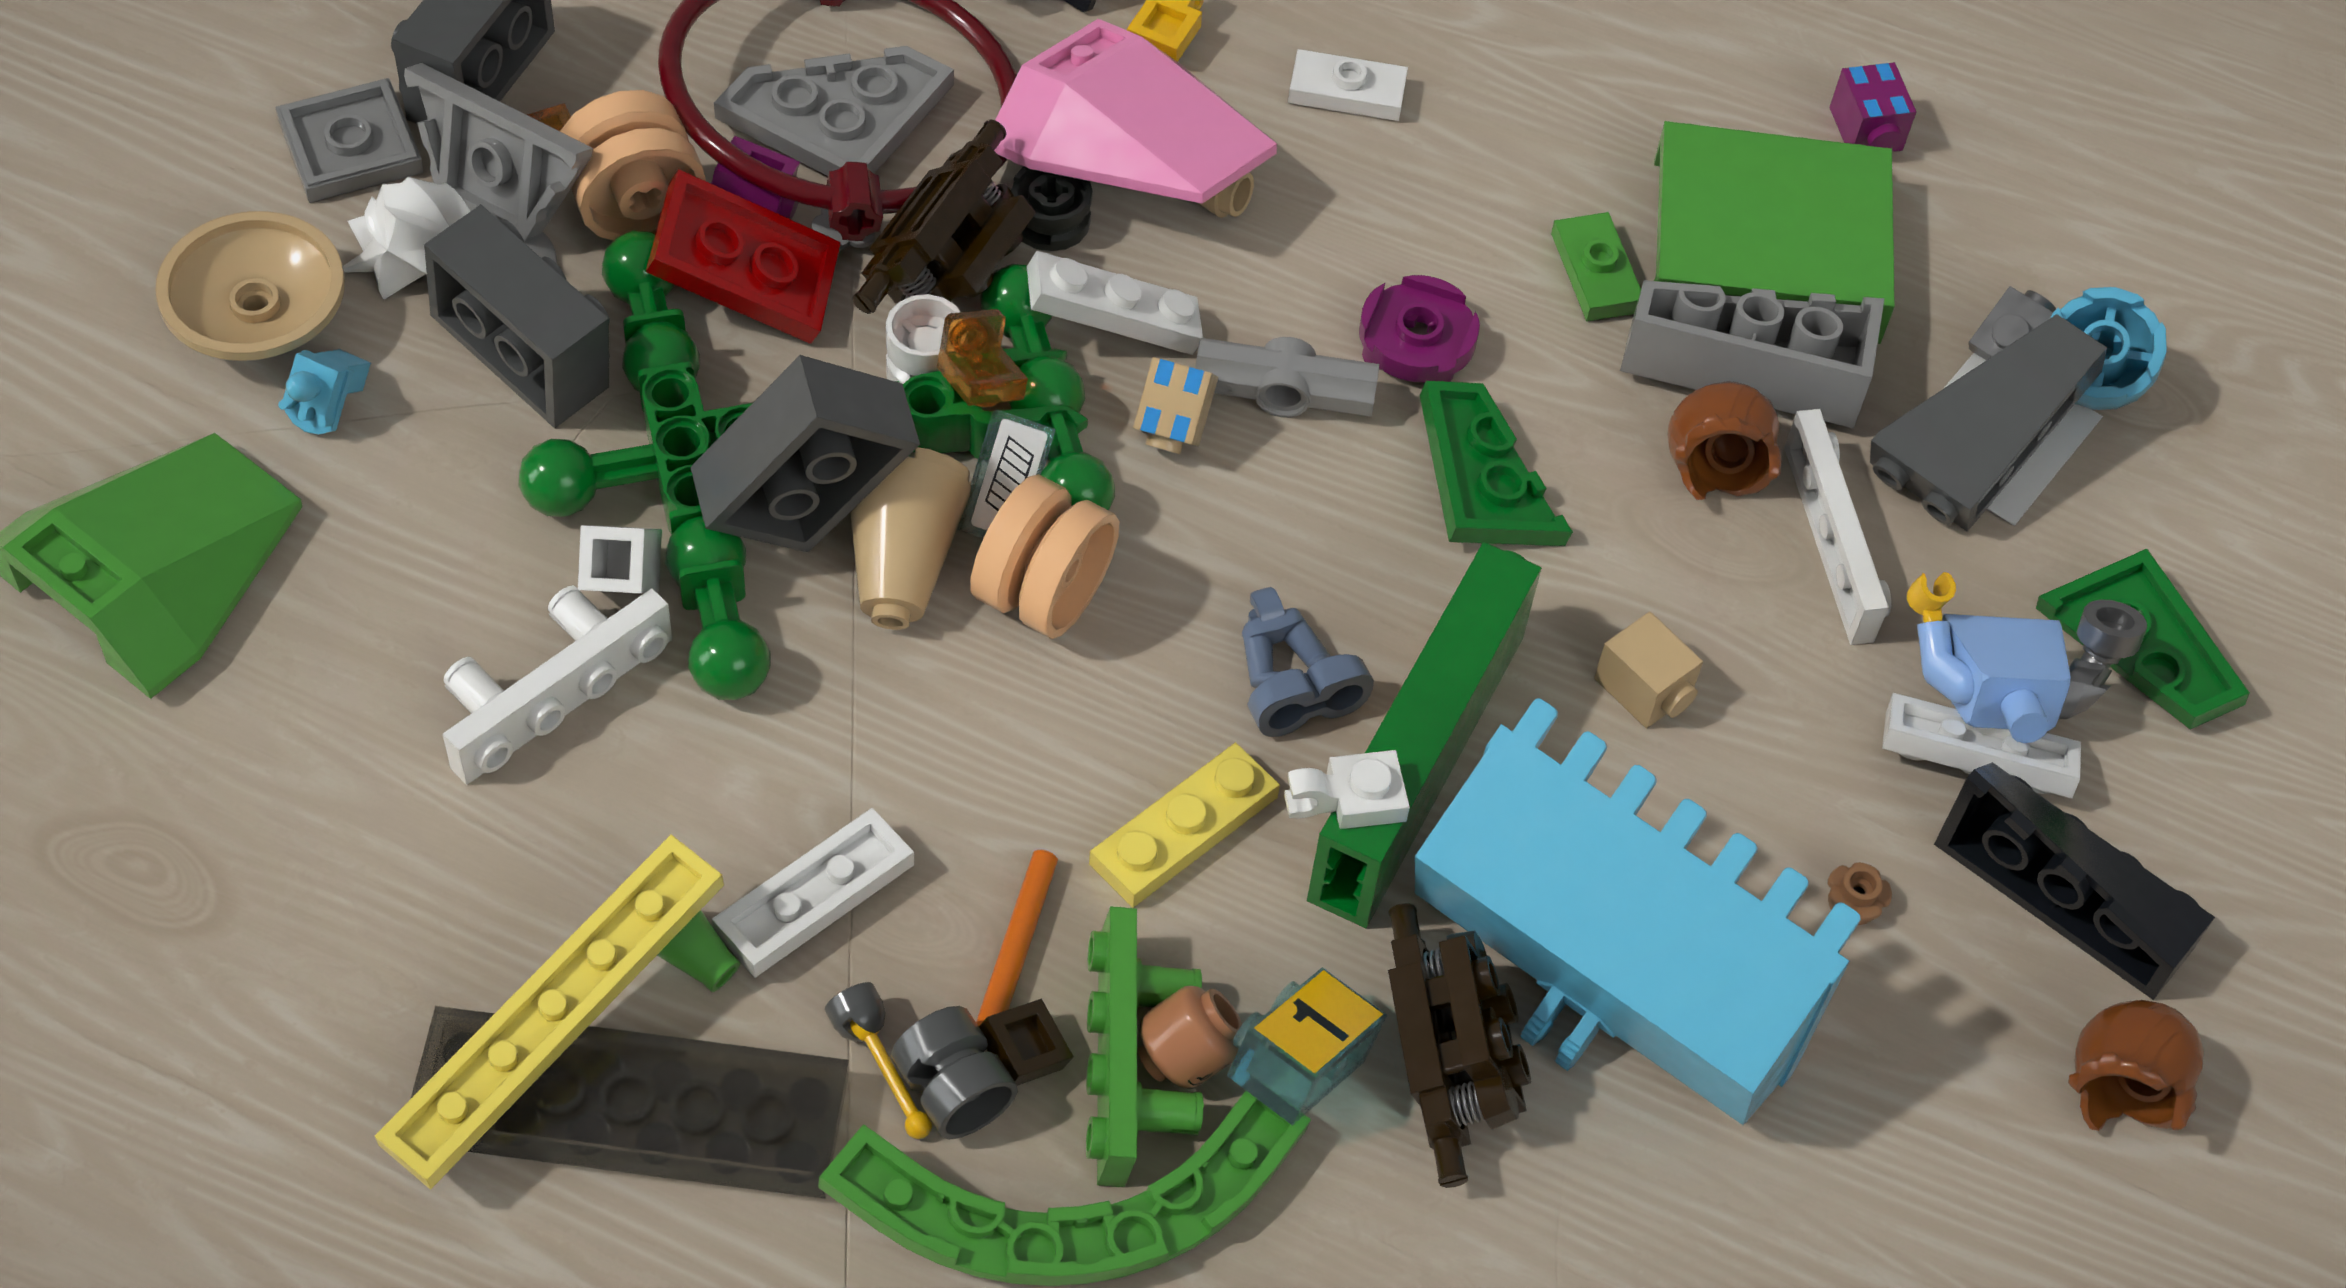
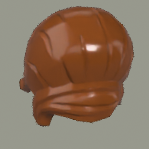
M1731 381L1713 383L1689 394L1674 410L1667 432L1669 450L1681 473L1685 487L1696 500L1706 499V494L1715 489L1735 496L1758 493L1767 487L1771 480L1776 479L1780 475L1782 452L1777 444L1779 434L1778 416L1772 402L1757 389L1746 384Z
M2134 1000L2120 1002L2100 1011L2086 1024L2080 1033L2074 1059L2076 1073L2069 1075L2068 1080L2069 1085L2077 1093H2081L2080 1108L2084 1121L2091 1130L2099 1131L2103 1128L2107 1119L2118 1118L2122 1114H2126L2148 1127L2172 1128L2173 1130L2183 1129L2186 1127L2190 1115L2196 1110L2195 1101L2198 1094L2195 1085L2203 1069V1045L2198 1031L2192 1023L2178 1010L2163 1003Z

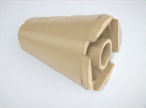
M917 447L914 458L907 457L850 512L860 609L863 613L870 616L872 623L878 627L891 630L905 629L909 627L910 622L921 619L925 613L971 494L970 472L968 468L951 456L931 449Z

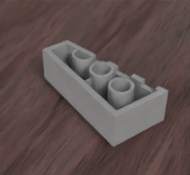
M1644 280L1629 330L1620 371L1695 390L1713 383L1738 382L1757 389L1772 402L1776 410L1796 414L1797 411L1820 409L1825 422L1854 429L1873 376L1885 298L1863 297L1861 305L1836 304L1835 295L1811 293L1807 302L1776 299L1775 290L1752 288L1751 293H1747L1742 297L1727 296L1720 286Z

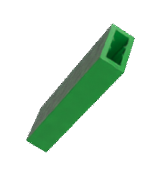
M1482 543L1365 752L1396 750L1410 806L1407 821L1340 829L1336 812H1331L1319 834L1307 902L1365 929L1368 927L1523 640L1542 567L1527 561L1516 552L1501 550L1488 543Z

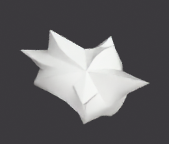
M409 176L402 183H382L377 200L373 196L371 197L365 210V215L347 221L363 252L343 266L344 273L374 272L378 290L385 300L427 274L424 244L468 214L470 209L456 190L447 183L437 184Z

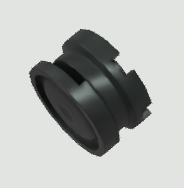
M1025 166L1022 167L1014 176L1011 192L1014 197L1023 195L1036 212L1022 231V242L1034 249L1045 251L1066 250L1080 243L1087 235L1091 222L1090 207L1093 194L1091 182L1033 170Z

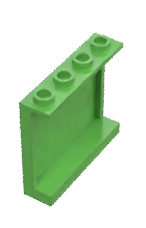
M1664 121L1654 159V166H1660L1656 276L1654 281L1720 286L1727 296L1742 297L1747 293H1751L1752 288L1775 290L1776 299L1807 302L1811 293L1835 295L1836 304L1861 305L1863 297L1885 298L1878 344H1881L1895 307L1892 149Z

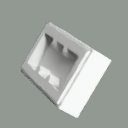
M1297 49L1288 103L1399 121L1408 67Z

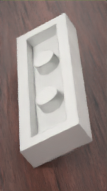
M1040 251L1035 252L1027 265L1031 310L1193 355L1199 347L1203 333L1196 296Z
M1893 693L1885 716L1882 749L1897 752L1911 760H1927L1958 768L1967 774H1970L1978 767L1993 762L2010 775L2017 776L2026 781L2036 793H2053L2073 798L2080 781V741L2046 733L2035 742L2021 743L2012 738L2009 729L1978 728L1966 724L1957 709Z
M871 808L712 918L713 928L726 947L751 975L756 978L914 866V851Z

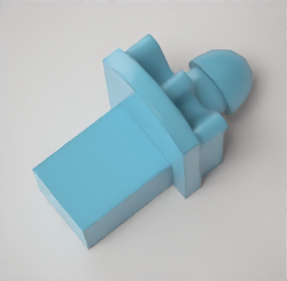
M341 349L318 353L302 350L295 355L290 376L286 382V390L278 406L281 410L285 411L292 423L304 432L319 435L336 431L347 394L363 391L371 362Z

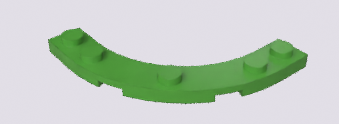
M1254 1080L1201 1148L1178 1168L1148 1185L1146 1191L1114 1204H1110L1108 1200L1083 1206L1048 1208L1047 1213L1005 1208V1202L983 1197L951 1184L919 1165L863 1124L821 1174L818 1188L880 1233L907 1250L939 1265L975 1277L1012 1284L1039 1286L1090 1284L1126 1277L1159 1266L1192 1250L1219 1232L1241 1213L1269 1182L1306 1132L1311 1119Z

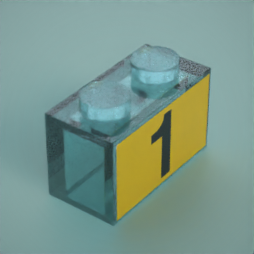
M1322 967L1301 985L1295 981L1290 982L1278 995L1270 1011L1264 1016L1256 1011L1246 1019L1234 1037L1233 1045L1239 1050L1227 1076L1293 1126L1365 1062L1387 1014Z

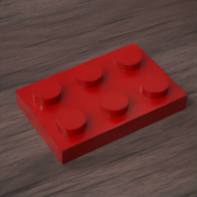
M678 169L669 182L646 272L811 344L821 332L841 242Z

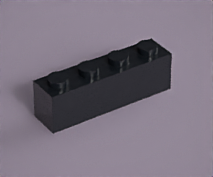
M1993 762L1974 769L1966 778L1934 843L1936 847L2152 1000L2157 997L2195 949L2215 918L2200 907L2190 895L2168 885L2145 869L2134 856L2118 850L2089 830L2078 817L2063 812L2033 791L2026 781L2017 776L2010 775Z

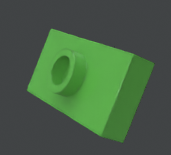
M1609 212L1554 220L1551 235L1586 322L1634 314L1641 288Z

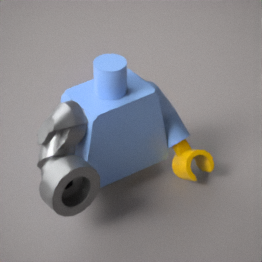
M1943 572L1935 580L1933 586L1934 594L1927 587L1925 573L1919 576L1907 591L1909 606L1916 613L1923 615V623L1917 624L1922 673L1925 681L1953 703L1966 724L1978 728L2009 729L2012 738L2021 743L2035 742L2041 739L2047 731L2056 727L2058 719H2069L2088 710L2111 686L2104 684L2112 673V670L2109 669L2111 664H2117L2121 658L2135 655L2140 649L2147 629V622L2144 616L2136 609L2113 600L2092 601L2085 606L2077 629V636L2084 644L2082 648L2085 652L2081 659L2075 658L2069 666L2062 626L2059 620L1943 614L1942 618L1941 608L1954 597L1956 592V583L1947 572Z

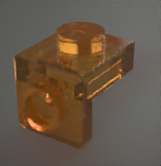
M998 309L950 313L945 317L937 368L968 406L992 407L999 402L1024 400L1028 378L1001 348L1006 318Z

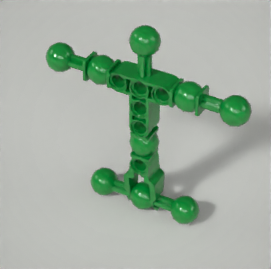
M633 230L617 237L606 249L602 262V276L613 296L630 305L632 316H628L623 320L625 348L622 357V368L633 388L640 393L649 444L589 454L586 448L571 440L549 439L534 445L522 459L518 486L531 508L546 516L567 517L582 511L594 498L597 489L657 479L668 530L671 534L666 548L665 564L671 576L680 587L683 608L686 610L698 609L702 624V630L693 640L689 651L688 668L703 692L718 700H739L754 694L765 681L771 666V652L758 629L740 620L736 602L743 600L746 596L744 566L746 563L745 545L739 536L705 528L690 467L752 403L704 411L696 382L700 367V353L691 336L686 331L683 311L680 309L668 310L665 297L675 285L646 272L655 234ZM1012 263L995 270L993 282L981 293V310L983 317L992 330L1011 338L1014 348L964 352L957 358L956 366L911 377L903 384L920 442L918 447L931 449L939 453L970 451L975 458L986 461L990 460L1001 421L1008 419L1047 434L1044 450L1048 464L1042 471L1041 476L1066 488L1071 495V506L1077 502L1089 500L1109 511L1115 498L1113 476L1102 460L1083 452L1078 433L1088 426V419L1080 414L1085 401L1083 380L1074 366L1065 362L1067 351L1056 348L1051 349L1045 327L1051 321L1052 315L1031 310L1027 265ZM1008 391V401L1011 410H982L979 398Z

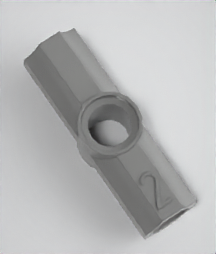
M1294 337L1272 339L1265 347L1201 338L1195 369L1218 376L1214 393L1256 399L1257 404L1262 410L1274 416L1294 417L1301 415L1310 407L1372 417L1380 364L1316 355V351L1310 344Z

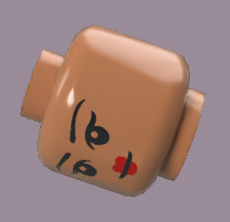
M1184 986L1144 1015L1140 1023L1143 1045L1138 1048V1054L1146 1070L1156 1080L1162 1082L1168 1079L1181 1088H1195L1230 1065L1237 1058L1240 1050L1238 1037L1243 1034V1024L1232 1004L1218 990L1211 988L1205 991L1198 986Z

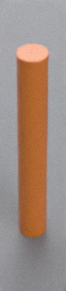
M1035 850L1032 854L976 1020L978 1026L988 1016L1009 1010L1058 862V858L1049 851Z

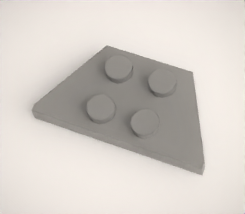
M423 63L405 68L404 77L407 87L419 86L427 115V120L417 124L423 146L430 156V171L433 182L437 184L447 183L454 188L462 197L470 212L481 204L499 221L501 219L508 220L516 227L524 241L541 235L592 157L593 148Z

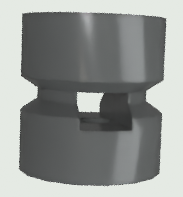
M962 1006L946 1007L917 1021L901 1035L891 1051L892 1060L910 1089L917 1093H923L920 1102L941 1137L948 1140L962 1138L990 1124L1005 1112L1018 1093L1017 1084L998 1055L992 1052H984L988 1046L987 1039L968 1009Z

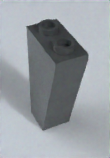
M2058 314L2054 315L1880 430L1871 440L1870 464L1873 465L1874 473L1891 488L1901 490L1904 487L1923 500L1922 506L1939 522L1946 525H1951L1954 522L1968 532L2100 375L2107 347Z

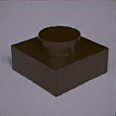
M1042 998L988 1016L979 1026L987 1039V1051L998 1055L1017 1086L1063 1070L1074 1057Z

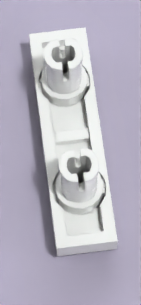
M567 586L551 599L548 611L550 612L549 616L575 642L515 684L503 690L472 657H465L454 663L445 673L444 683L446 685L444 686L471 714L443 733L450 769L466 785L483 773H491L498 770L509 760L512 753L537 735H546L557 728L565 715L588 699H596L604 695L611 689L619 677L640 662L647 663L655 659L665 649L667 643L672 641L668 603L651 588L617 613L607 618L576 586Z

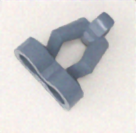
M1263 588L1250 593V603L1254 609L1249 612L1248 622L1242 630L1250 684L1251 687L1256 689L1250 695L1247 705L1263 735L1278 737L1289 734L1304 725L1309 718L1319 715L1326 718L1343 717L1359 709L1368 700L1373 690L1374 680L1363 659L1349 654L1330 656L1301 613L1296 608L1284 610L1274 588ZM1285 641L1309 668L1307 672L1304 673L1301 669L1273 671V644Z

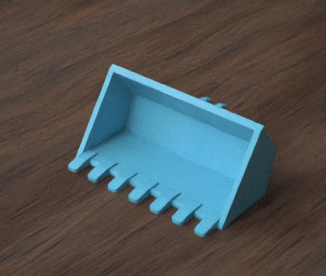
M1537 698L1531 703L1513 731L1502 724L1499 726L1486 745L1482 759L1415 855V894L1465 930H1475L1482 942L1537 980L1536 984L1548 991L1521 1032L1520 1036L1523 1040L1532 1046L1543 1040L1565 1005L1583 1016L1571 1035L1564 1040L1558 1050L1555 1061L1568 1071L1576 1064L1601 1029L1613 1038L1615 1036L1620 1038L1734 1120L1744 1125L1778 1085L1782 1087L1797 1068L1850 962L1839 953L1860 923L1861 916L1845 903L1839 902L1835 904L1815 935L1812 936L1787 919L1809 886V881L1805 876L1793 868H1785L1761 901L1736 884L1757 853L1758 847L1753 841L1741 833L1733 834L1711 866L1686 850L1707 817V812L1704 808L1690 799H1684L1661 832L1636 816L1656 785V776L1642 766L1634 765L1612 797H1608L1587 782L1607 750L1606 742L1591 732H1584L1563 763H1558L1538 749L1557 719L1558 711L1544 700Z

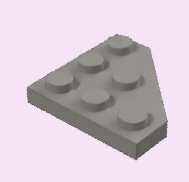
M908 46L884 49V57L852 61L850 53L805 59V68L772 72L770 64L747 67L714 102L715 119L826 176L829 175V171L841 168L846 162L867 163L868 169L875 173L954 86V69Z

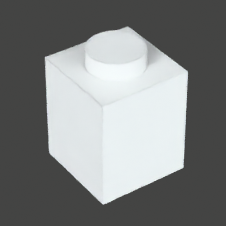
M581 525L578 590L642 594L652 588L654 591L659 592L662 529Z

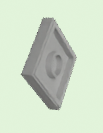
M389 78L275 107L278 121L309 203L424 173L420 154Z

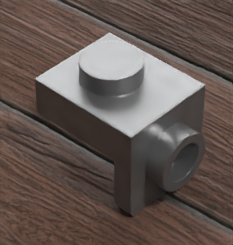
M2009 286L1970 339L1969 350L1988 360L2050 319L2056 308L2048 299L2034 291L2027 290L2023 294Z

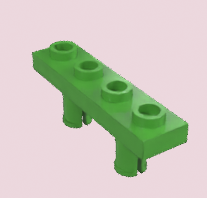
M1110 906L1102 930L1091 932L1088 945V971L1098 972V992L1091 991L1087 1010V1031L1089 1033H1098V1053H1091L1089 1056L1086 1090L1088 1095H1097L1098 1098L1097 1117L1090 1116L1088 1121L1087 1159H1097L1098 1186L1125 1187L1137 1159V1135L1139 1131L1198 1136L1201 1130L1204 1108L1202 1092L1142 1088L1141 1082L1137 1081L1138 1006L1154 1008L1184 986H1198L1202 988L1201 969L1142 965L1141 959L1137 958V908Z

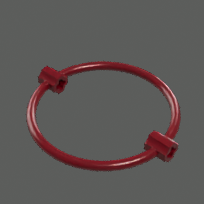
M683 0L672 13L663 31L659 45L658 68L665 98L673 104L685 127L686 133L716 162L745 181L782 198L828 210L830 228L837 230L841 234L842 240L863 241L866 236L880 232L883 214L897 213L916 187L880 190L879 175L872 173L868 169L867 163L846 162L841 168L829 171L826 185L801 179L772 168L743 152L717 132L704 118L693 102L683 78L682 51L691 27L709 7L719 0ZM820 0L821 5L840 7L845 0ZM907 0L945 21L977 50L993 74L1002 107L1017 74L1003 47L992 33L974 15L954 0ZM998 155L1000 159L1003 161L1002 165L999 167L1000 169L1003 166V164L1007 161V158Z

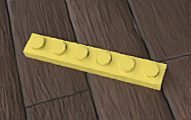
M671 834L374 1136L378 1145L431 1190L724 886L722 874Z

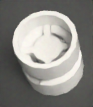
M930 294L914 295L899 301L889 311L886 320L887 379L904 384L911 377L940 371L957 365V358L965 350V323L963 314L955 304L943 297Z

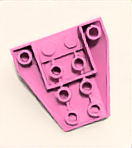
M1101 19L1093 21L1024 63L995 119L1004 126L1007 135L994 151L1015 164L1033 170L1201 204L1277 154L1276 142L1180 63L1142 36Z

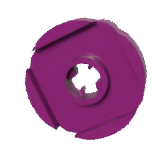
M1425 275L1404 276L1400 285H1394L1385 289L1384 283L1376 287L1369 294L1362 308L1359 326V337L1363 346L1362 357L1365 362L1380 364L1379 370H1383L1387 374L1402 380L1423 382L1424 384L1426 381L1451 382L1454 374L1462 370L1474 355L1480 329L1478 315L1475 311L1473 316L1472 311L1465 305L1466 296L1453 284L1442 279ZM1417 322L1428 325L1427 333L1429 334H1415L1407 328H1414Z

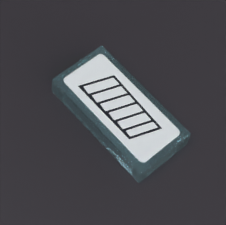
M1000 410L992 412L971 481V494L957 530L984 538L1000 507L1013 490L1029 476L1041 475L1056 429Z

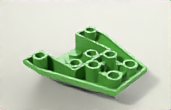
M213 433L25 512L0 531V577L20 593L34 583L96 634L106 663L147 697L152 699L202 658L303 505L298 496L219 435Z

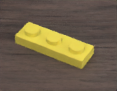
M1235 742L1090 850L1089 865L1134 908L1276 800L1280 784Z

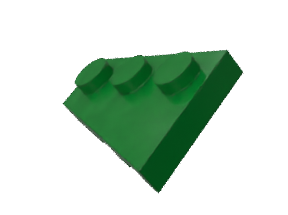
M1426 381L1419 396L1449 542L1566 546L1573 531L1563 515L1555 516L1543 497L1547 489L1537 471L1528 472L1514 448L1517 438L1483 383Z
M2148 549L2137 552L2038 597L2036 609L2050 620H2059L2062 630L2083 646L2084 644L2077 636V629L2083 610L2090 602L2113 600L2124 603L2142 614L2147 622V629L2139 651L2133 656L2121 658L2119 663L2111 664L2110 667L2190 730L2246 704L2250 692Z

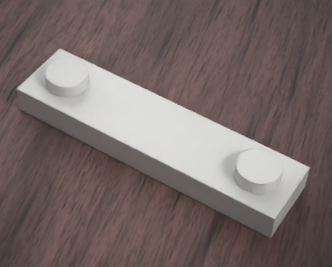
M1820 409L1797 411L1784 449L1850 645L1874 643L1884 618L1888 617L1891 612L1890 589L1885 580H1879L1839 465L1840 449L1835 433L1828 432Z

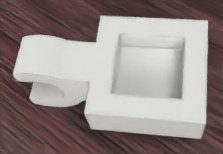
M1396 750L1330 757L1327 774L1315 768H1301L1288 772L1290 790H1285L1284 797L1289 818H1308L1317 814L1336 812L1340 829L1407 821L1410 806Z

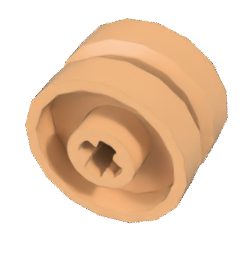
M645 90L618 91L594 99L576 111L560 130V132L593 148L592 157L571 189L585 226L599 237L615 240L617 237L633 230L656 234L669 182L678 169L706 181L702 164L694 146L689 142L685 127L673 104L662 95Z
M1039 474L1029 476L1013 490L1000 507L986 531L977 552L970 577L971 594L979 601L1002 613L1019 607V619L1024 625L1050 639L1060 637L1075 624L1099 588L1113 558L1119 537L1120 521L1114 513L1089 500L1080 501L1071 506V495L1066 488Z

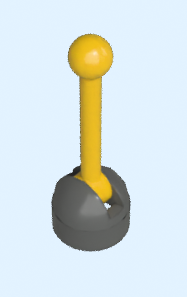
M864 982L843 990L825 1006V1012L834 1029L845 1039L853 1042H866L906 1116L904 1125L906 1133L914 1139L927 1137L932 1130V1122L925 1112L918 1111L877 1035L884 1026L886 1012L883 1001L874 984Z

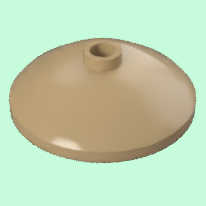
M247 211L213 219L182 237L167 253L159 268L155 292L163 321L178 340L193 350L211 357L247 361L284 354L302 346L318 335L330 323L340 307L345 290V277L338 251L330 239L315 226L302 219L283 213Z

